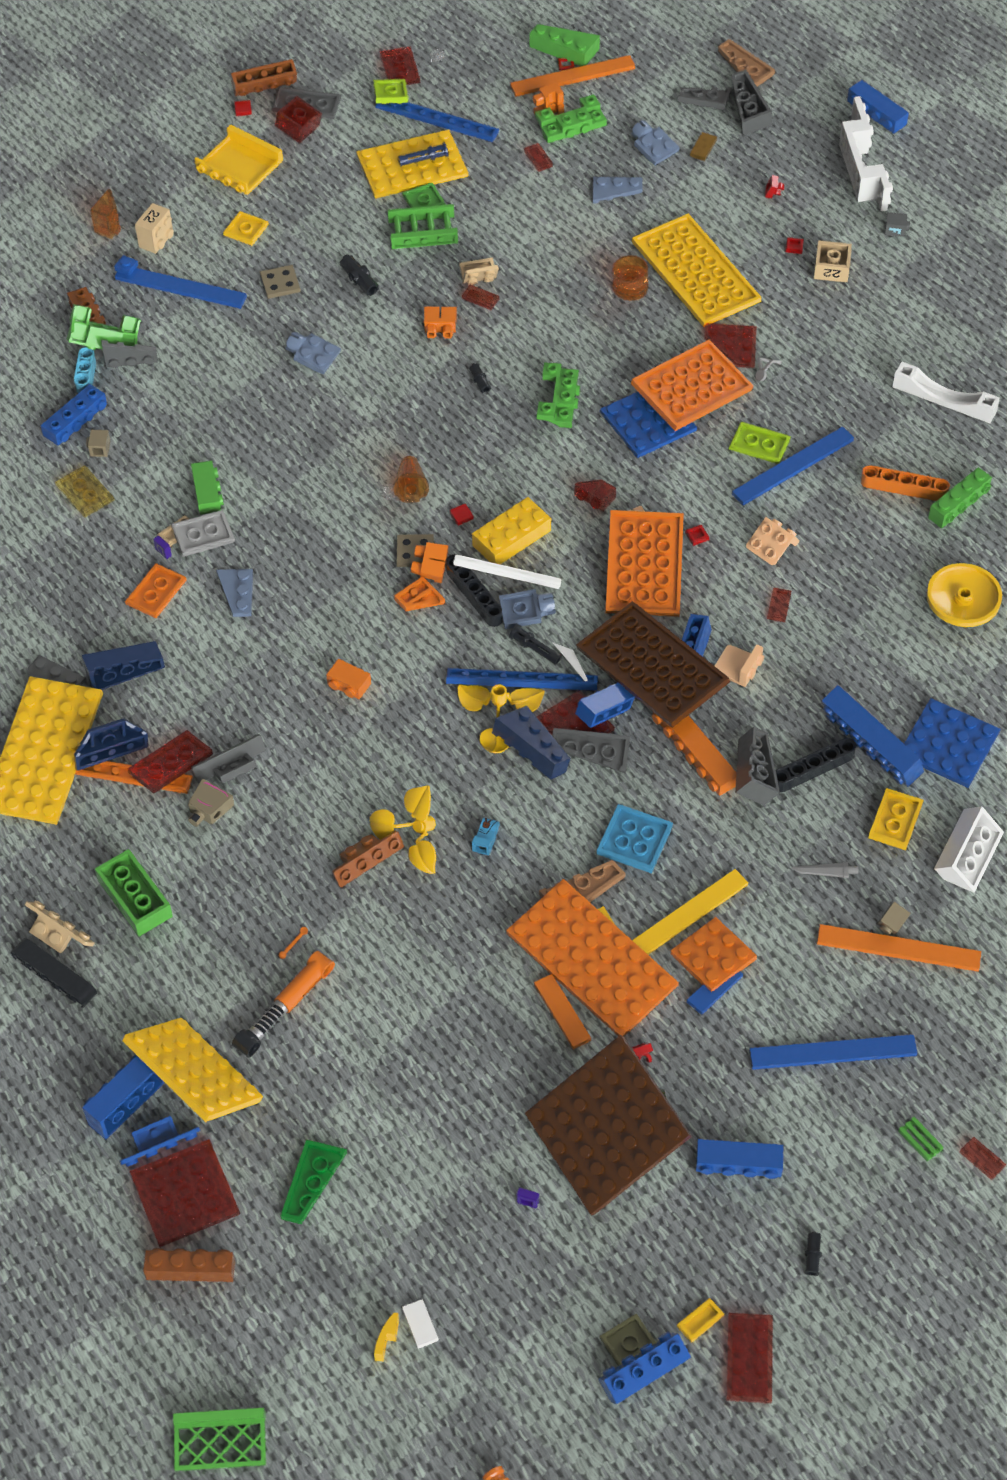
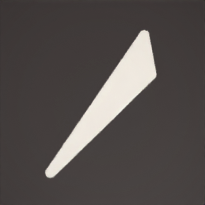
M553 643L583 680L588 681L574 651Z

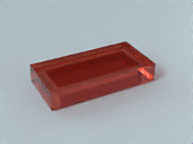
M539 143L524 148L525 154L538 172L553 167V162Z
M470 284L462 294V299L492 310L500 300V296Z
M773 588L767 616L768 620L786 622L791 590Z
M975 1137L959 1152L991 1180L1007 1165Z

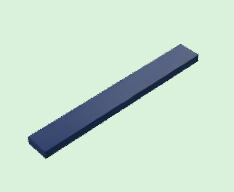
M409 102L402 104L376 103V108L490 142H493L499 133L498 128Z
M136 268L130 276L117 272L115 275V280L239 309L242 308L247 298V294L139 268Z
M841 427L732 491V495L742 505H745L854 441V437L844 427Z
M449 668L447 670L446 684L486 686L500 684L507 687L597 691L598 676L586 675L588 681H584L579 674Z
M914 1035L750 1048L749 1050L752 1070L917 1056L918 1054Z

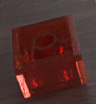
M296 96L277 112L275 126L301 143L320 126L322 113Z

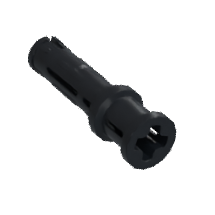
M516 624L510 631L509 638L520 642L522 647H529L554 665L561 660V654L535 639L534 634L523 630L521 625Z

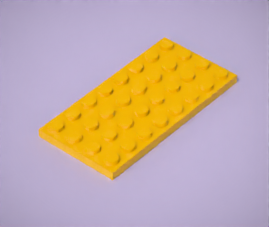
M689 213L632 237L634 246L703 327L761 302V296Z
M29 677L0 757V814L58 824L76 773L74 754L87 730L92 727L103 695L101 689Z

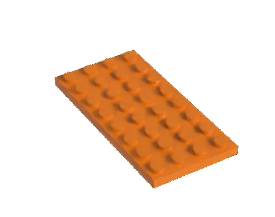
M564 879L506 930L508 936L546 971L553 974L559 983L618 1036H625L679 986V982Z

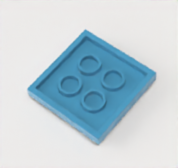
M618 804L597 848V855L652 874L672 830L673 823Z

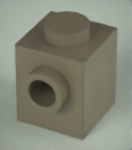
M91 430L90 437L86 439L90 456L108 457L111 442L108 430Z
M894 901L889 905L877 924L881 926L880 929L884 933L895 935L911 913Z

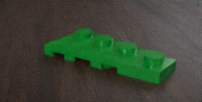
M306 1139L281 1213V1220L302 1225L346 1156L347 1149Z

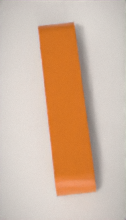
M872 465L865 466L862 470L861 484L870 489L937 501L950 488L949 482L941 478Z

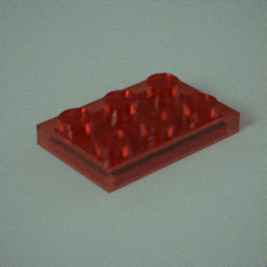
M411 46L380 51L387 80L405 79L406 85L420 83V76Z

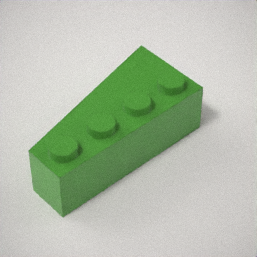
M537 24L530 32V47L557 58L568 59V62L571 63L573 61L578 66H585L600 49V35Z

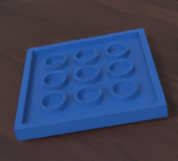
M635 392L600 409V413L637 458L697 431V426L693 422L674 431L639 392Z
M930 698L904 744L921 759L923 768L969 788L1001 729Z

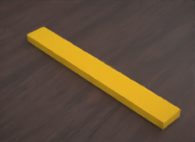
M734 869L632 941L644 952L650 954L748 885L747 880Z

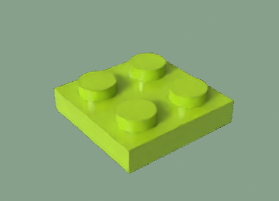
M405 79L373 80L376 103H408Z

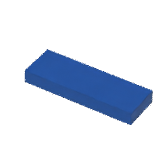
M741 971L737 972L712 992L703 984L687 999V1003L701 1015L704 1014L743 977V973Z

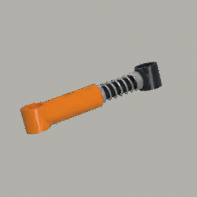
M320 951L314 952L308 959L306 966L274 999L275 1002L272 1004V1007H269V1011H265V1015H262L261 1019L257 1020L258 1023H254V1026H251L249 1030L242 1029L232 1041V1046L246 1057H252L260 1048V1040L264 1037V1033H268V1029H272L271 1026L275 1025V1021H279V1017H283L282 1014L290 1013L321 979L326 978L335 966L334 961Z

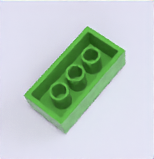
M129 849L95 868L98 882L138 937L173 917L169 902Z

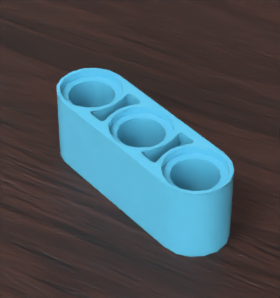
M87 347L81 348L78 352L74 375L77 393L81 392L89 384L93 385L96 359L94 350Z

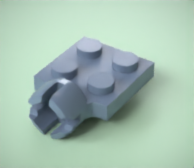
M641 120L640 123H636L632 128L633 132L631 134L636 139L634 146L653 165H657L680 150V147L660 127L654 129L646 121Z
M292 332V336H289L286 342V350L295 354L294 361L321 374L327 371L341 352L340 347L312 333L305 337L297 332Z
M536 589L499 596L505 629L513 628L516 624L527 626L542 623L541 618L543 616L553 615L556 612L552 593L539 595L536 593Z

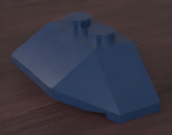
M125 718L89 729L74 754L75 769L78 771L149 747L148 733Z

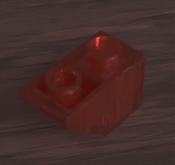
M604 480L577 482L574 485V495L578 500H584L589 503L594 509L604 511L616 499V487Z

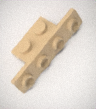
M36 900L34 902L26 901L25 906L38 914L29 932L57 952L62 953L71 938L85 946L93 947L95 942L90 940V935L83 931L78 932L75 930V925L59 919V914L44 909L45 905Z

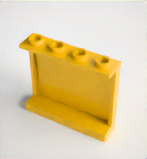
M230 124L227 127L228 136L202 160L197 157L194 158L196 169L199 173H205L213 180L217 179L225 186H230L237 192L248 195L283 161L282 149Z

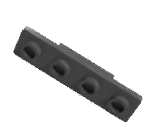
M260 734L255 735L192 766L196 781L200 783L202 779L207 780L216 776L222 783L229 782L234 777L247 773L257 767L252 757L266 751L263 739Z

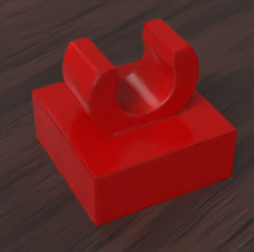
M772 175L765 187L766 198H772L773 195H781V190H784V184L778 183V176Z
M645 1042L631 1047L639 1059L645 1056L647 1062H652V1057L649 1052L653 1051L651 1043Z

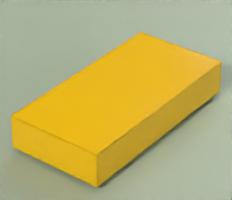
M709 1298L677 1324V1328L692 1343L720 1320L724 1313Z

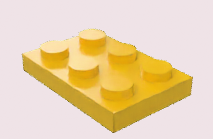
M886 788L868 838L906 850L924 800Z

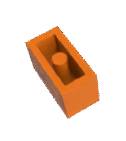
M339 658L326 674L329 687L333 690L344 692L350 698L355 697L360 700L371 685L370 673Z

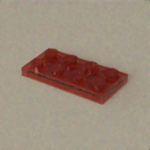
M186 730L129 767L128 773L154 794L191 770L192 766L212 756L213 751L195 735Z
M728 1313L727 1401L772 1403L773 1315Z

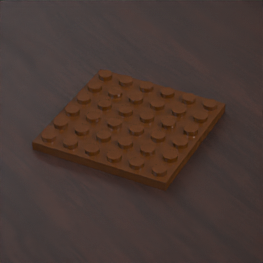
M619 1035L525 1112V1115L590 1215L598 1213L692 1137L622 1035Z

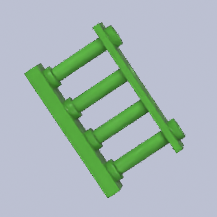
M454 204L388 210V222L394 223L395 233L391 234L392 249L458 243L457 228H451L450 218L454 217ZM443 218L445 229L435 230L434 219ZM427 220L428 230L418 231L417 221ZM410 221L412 232L402 233L401 222Z

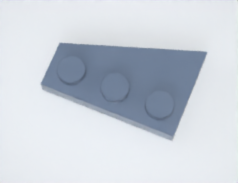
M593 177V204L603 200H612L620 196L626 197L642 193V177Z
M253 569L216 570L233 617L252 616Z

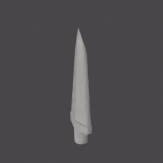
M848 862L791 867V869L800 874L849 878V874H858V866H848Z

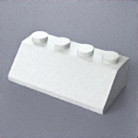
M982 806L964 809L934 869L945 881L975 892L1004 831Z

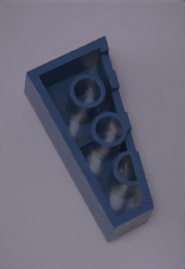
M156 641L82 655L86 675L91 687L101 690L165 668L164 660Z
M528 706L495 719L492 734L503 738L506 745L509 747L513 746L519 751L521 757L532 761V765L550 780L567 771L571 758Z

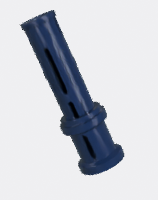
M443 142L442 145L429 146L426 150L398 156L399 164L403 166L427 159L433 161L438 157H448L446 143ZM421 155V157H418V158H414V159H410V160L408 159V158H411V157H415V156Z

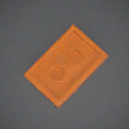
M155 563L126 599L125 604L157 618L187 579L185 576Z

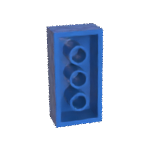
M135 1054L124 1068L116 1072L114 1078L109 1083L103 1084L99 1092L85 1102L82 1108L88 1125L106 1140L165 1082Z

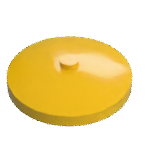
M957 563L939 569L931 577L927 588V601L931 610L943 621L960 627H974L990 621L998 613L1002 602V590L999 582L987 570L972 564Z

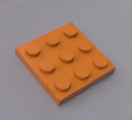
M714 917L671 950V955L711 992L757 959V955L717 917Z

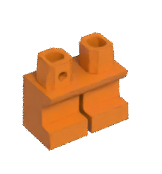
M555 82L539 88L540 94L533 96V102L535 106H538L533 108L534 114L536 111L549 107L553 113H564V94L559 84Z
M424 307V327L427 338H435L436 333H443L444 338L451 339L453 333H456L457 307H441V318L440 307Z
M429 542L426 543V546L416 545L414 557L423 558L422 563L413 561L411 573L420 575V578L423 576L424 578L435 580L437 583H442L448 556V545Z

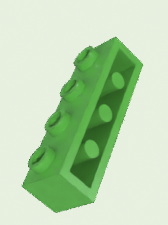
M976 468L931 505L928 519L940 528L951 523L955 517L963 513L967 507L974 504L978 498L990 490L992 476L981 468Z

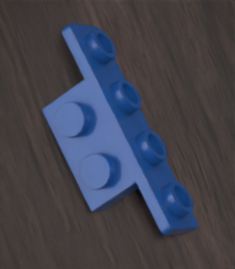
M171 1116L131 1132L139 1153L119 1162L121 1165L126 1164L129 1167L138 1163L137 1158L145 1155L146 1158L158 1154L157 1149L165 1146L166 1150L177 1146V1141L185 1138L186 1141L198 1137L197 1132L201 1130L199 1127H196L178 1135Z

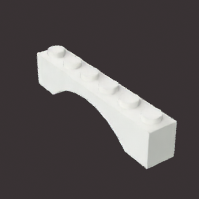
M901 362L894 376L893 388L987 423H991L997 412L999 397L986 392L964 393L948 389L931 380L918 367L905 362Z

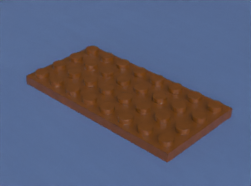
M633 601L576 644L577 649L616 682H619L628 692L672 728L730 683L728 676Z

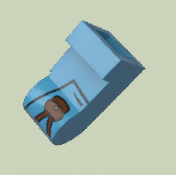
M483 818L477 835L474 836L472 841L473 852L490 855L499 830V821Z

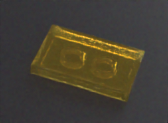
M85 465L55 482L59 490L84 518L115 500L112 494Z

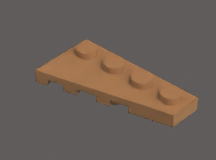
M728 39L718 46V52L736 72L747 70L757 87L775 75L774 68L732 40Z
M611 860L590 869L585 874L572 876V879L567 882L584 898L592 902L625 878V872ZM553 887L539 890V895L541 897L545 896Z

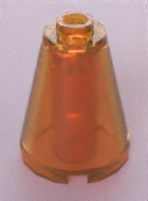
M406 456L401 460L393 485L395 496L405 503L419 502L429 492V483L417 458L414 456Z

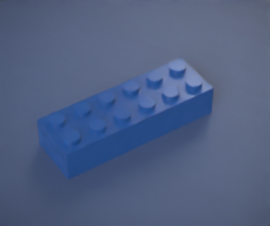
M839 685L822 700L823 710L827 714L826 718L832 724L836 722L844 735L847 736L849 734L852 736L857 747L861 748L863 746L867 750L866 754L872 760L877 759L880 762V767L888 773L890 771L894 774L893 778L898 784L902 785L904 783L908 787L924 773L921 759Z

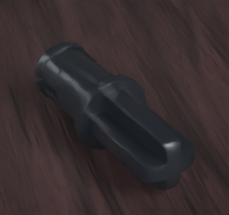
M472 363L469 369L474 377L473 381L477 383L481 393L489 392L491 386L486 379V374L482 372L479 364Z
M817 1232L808 1234L807 1250L805 1251V1256H807L806 1275H819V1259L822 1257V1253L820 1252L821 1234Z

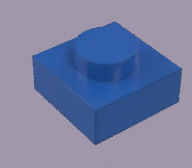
M123 255L115 264V271L130 276L138 266V261Z

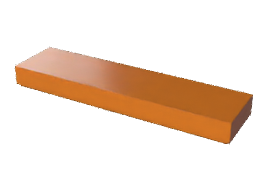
M553 974L535 981L534 986L572 1049L590 1042L591 1037Z

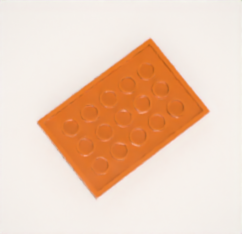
M710 340L633 378L630 383L674 431L752 391L754 387Z
M610 510L605 613L616 614L633 601L650 615L680 617L684 513Z

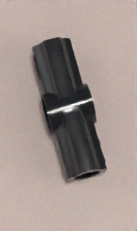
M347 254L343 256L342 260H340V266L348 273L349 279L353 280L355 286L358 285L366 295L372 296L376 294L379 290V285L370 276L368 268L365 265L361 266L352 255Z

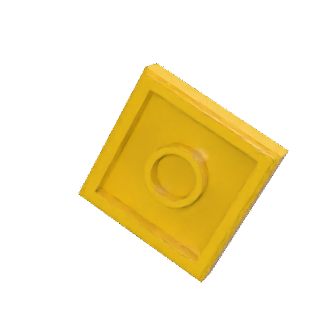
M239 211L224 230L223 235L253 246L269 223L264 219Z

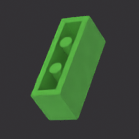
M212 460L191 464L200 515L221 511L220 505H224L222 494L218 495L221 487L220 481L215 479L219 478L217 467L213 468Z

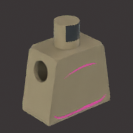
M202 779L189 800L188 805L192 815L188 821L195 827L203 820L212 825L234 806L233 795Z

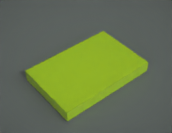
M740 422L729 450L779 464L791 440V436Z

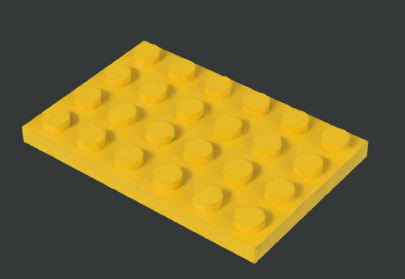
M449 130L356 151L375 199L405 192L429 183L439 184L469 176ZM443 142L446 143L448 157L442 156L435 158L433 161L427 159L403 166L399 164L398 156L426 150L429 146L442 145ZM421 155L415 156V157H411V158H408V159L410 160V159L418 158V157H421Z
M181 1017L125 1034L122 1040L205 1122L257 1104L263 1098V1095L257 1091L256 1087L251 1085L241 1073L234 1069L213 1046L209 1045Z

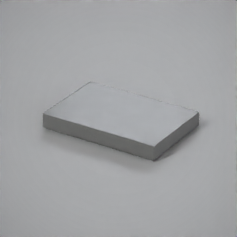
M223 510L171 524L183 557L235 542Z

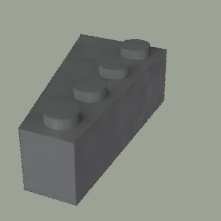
M747 70L732 74V89L743 135L773 125L772 111Z
M752 727L738 739L735 793L754 802L766 805L780 793L768 733Z

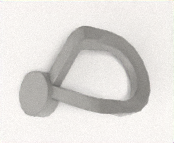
M757 357L759 370L756 372V379L764 381L767 377L766 370L772 363L781 365L782 361ZM761 361L768 362L764 368Z

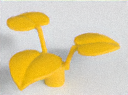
M459 684L458 698L465 709L479 711L483 705L487 706L492 699V703L497 707L496 718L500 716V707L507 700L511 705H515L516 710L528 706L534 712L540 706L545 694L544 690L536 688H521L509 694L506 687L500 684L493 686L491 692L487 688L478 685L466 686ZM493 728L484 730L480 734V744L484 749L496 754L505 751L509 747L504 743L503 738L492 734Z
M426 785L412 788L404 796L405 808L408 812L412 813V818H416L414 822L394 824L395 818L393 813L386 809L373 812L369 821L373 833L380 840L394 832V828L413 826L414 831L421 833V835L416 839V845L409 848L410 862L419 870L434 874L436 873V852L434 846L429 841L422 840L424 836L428 835L427 832L434 830L436 826L435 819L429 815L431 795L430 786Z

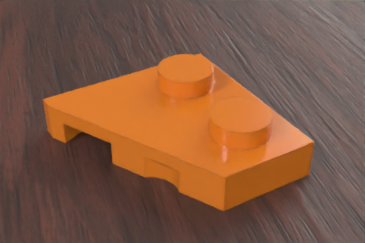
M423 576L394 595V600L405 611L438 606L445 603V598Z

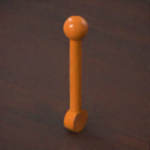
M302 927L298 936L284 951L279 952L281 959L286 958L288 951L303 935L308 933L306 927Z

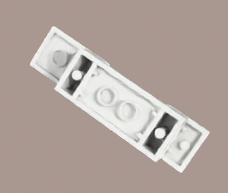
M860 96L854 97L851 121L842 122L839 146L857 201L877 200L880 210L887 211L888 205L891 203L890 192L893 190L892 183L888 180V171H885L883 164L865 166V162L861 160L862 154L868 153L869 147H871L870 137L873 135V126L869 124V115L865 112V103H862Z

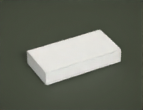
M423 1299L402 1307L417 1348L439 1341Z

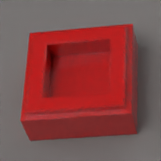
M558 58L559 71L575 68L574 62L571 61V66H562L561 62H567L568 59Z
M250 100L234 102L236 116L252 115Z
M787 237L786 253L802 254L804 239Z
M466 503L450 509V515L457 526L474 519Z
M702 524L685 530V534L693 546L709 541L710 537Z

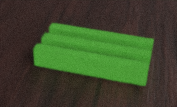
M915 1117L898 1130L927 1162L943 1150V1146ZM912 1125H914L936 1149H934ZM907 1129L926 1147L930 1154L906 1131Z

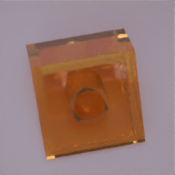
M107 189L90 211L95 233L112 239L120 233L121 226L112 191Z

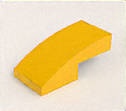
M393 1313L379 1334L374 1351L375 1361L384 1362L387 1340L396 1341L399 1325L398 1313Z

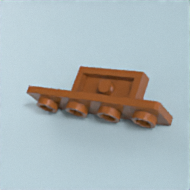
M394 831L381 840L370 834L340 853L339 856L344 864L332 871L338 886H345L402 849L404 844L399 832Z

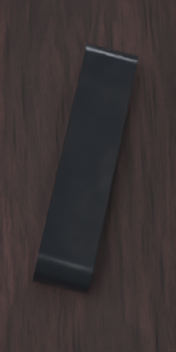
M456 554L448 556L446 559L447 575L489 626H499L502 623V608L471 569L453 564Z
M850 738L841 739L775 770L780 793L853 760L856 750L855 741Z
M24 938L10 952L15 960H20L21 964L30 971L34 970L38 977L52 983L51 986L59 992L63 991L67 994L66 997L74 1003L78 1002L81 1004V1008H84L97 994V990L93 985L27 938Z

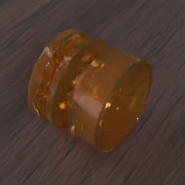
M634 255L619 258L614 263L612 269L614 293L619 298L627 301L643 298L648 292L647 263L642 258Z

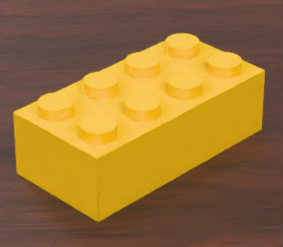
M526 497L473 532L472 546L489 562L502 564L550 532L551 517L529 497Z

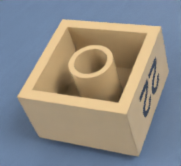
M152 203L135 223L140 248L156 254L159 249H163L168 238H172L174 230L170 209Z
M818 240L814 279L848 282L852 244Z

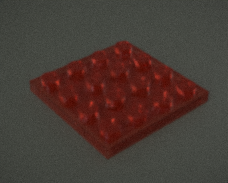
M210 1139L130 1171L159 1248L240 1215L239 1208Z

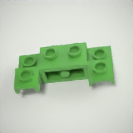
M593 94L579 98V104L582 108L554 115L550 107L536 111L535 117L547 143L567 137L571 138L574 135L607 126V119L600 109L601 104L596 96Z
M73 305L69 319L71 324L66 338L68 342L84 345L92 350L99 348L102 351V340H107L110 344L122 342L126 346L137 344L138 330L141 322L139 318L123 315L120 327H114L89 321L92 309L81 305Z
M544 362L542 380L555 382L553 403H538L537 419L552 422L559 427L572 428L574 409H578V399L576 396L580 395V385H577L579 370L561 368L562 364Z

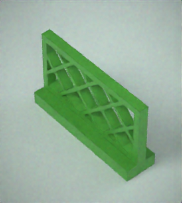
M251 1408L173 1413L175 1471L266 1465L265 1409ZM260 1424V1434L254 1440L245 1433L251 1425ZM240 1425H246L243 1429L239 1427ZM228 1426H235L240 1431L232 1441L222 1434ZM212 1427L217 1434L208 1443L200 1434L205 1428ZM194 1428H200L198 1432L194 1430ZM179 1429H190L195 1434L186 1445L180 1440ZM242 1434L252 1442L243 1453L234 1445ZM219 1436L229 1443L220 1454L211 1446ZM197 1437L206 1444L205 1448L198 1455L189 1448ZM260 1438H261V1447L257 1444V1441H258ZM254 1445L261 1451V1460L251 1461L246 1456ZM231 1447L241 1454L235 1462H228L223 1458L224 1454ZM208 1448L218 1456L211 1464H206L200 1459ZM187 1449L195 1459L189 1465H180V1456ZM243 1457L247 1460L239 1462ZM220 1459H222L225 1463H217V1462H218Z

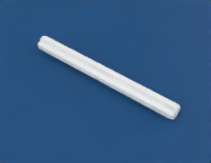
M455 555L453 564L455 566L559 589L561 585V579L461 555Z

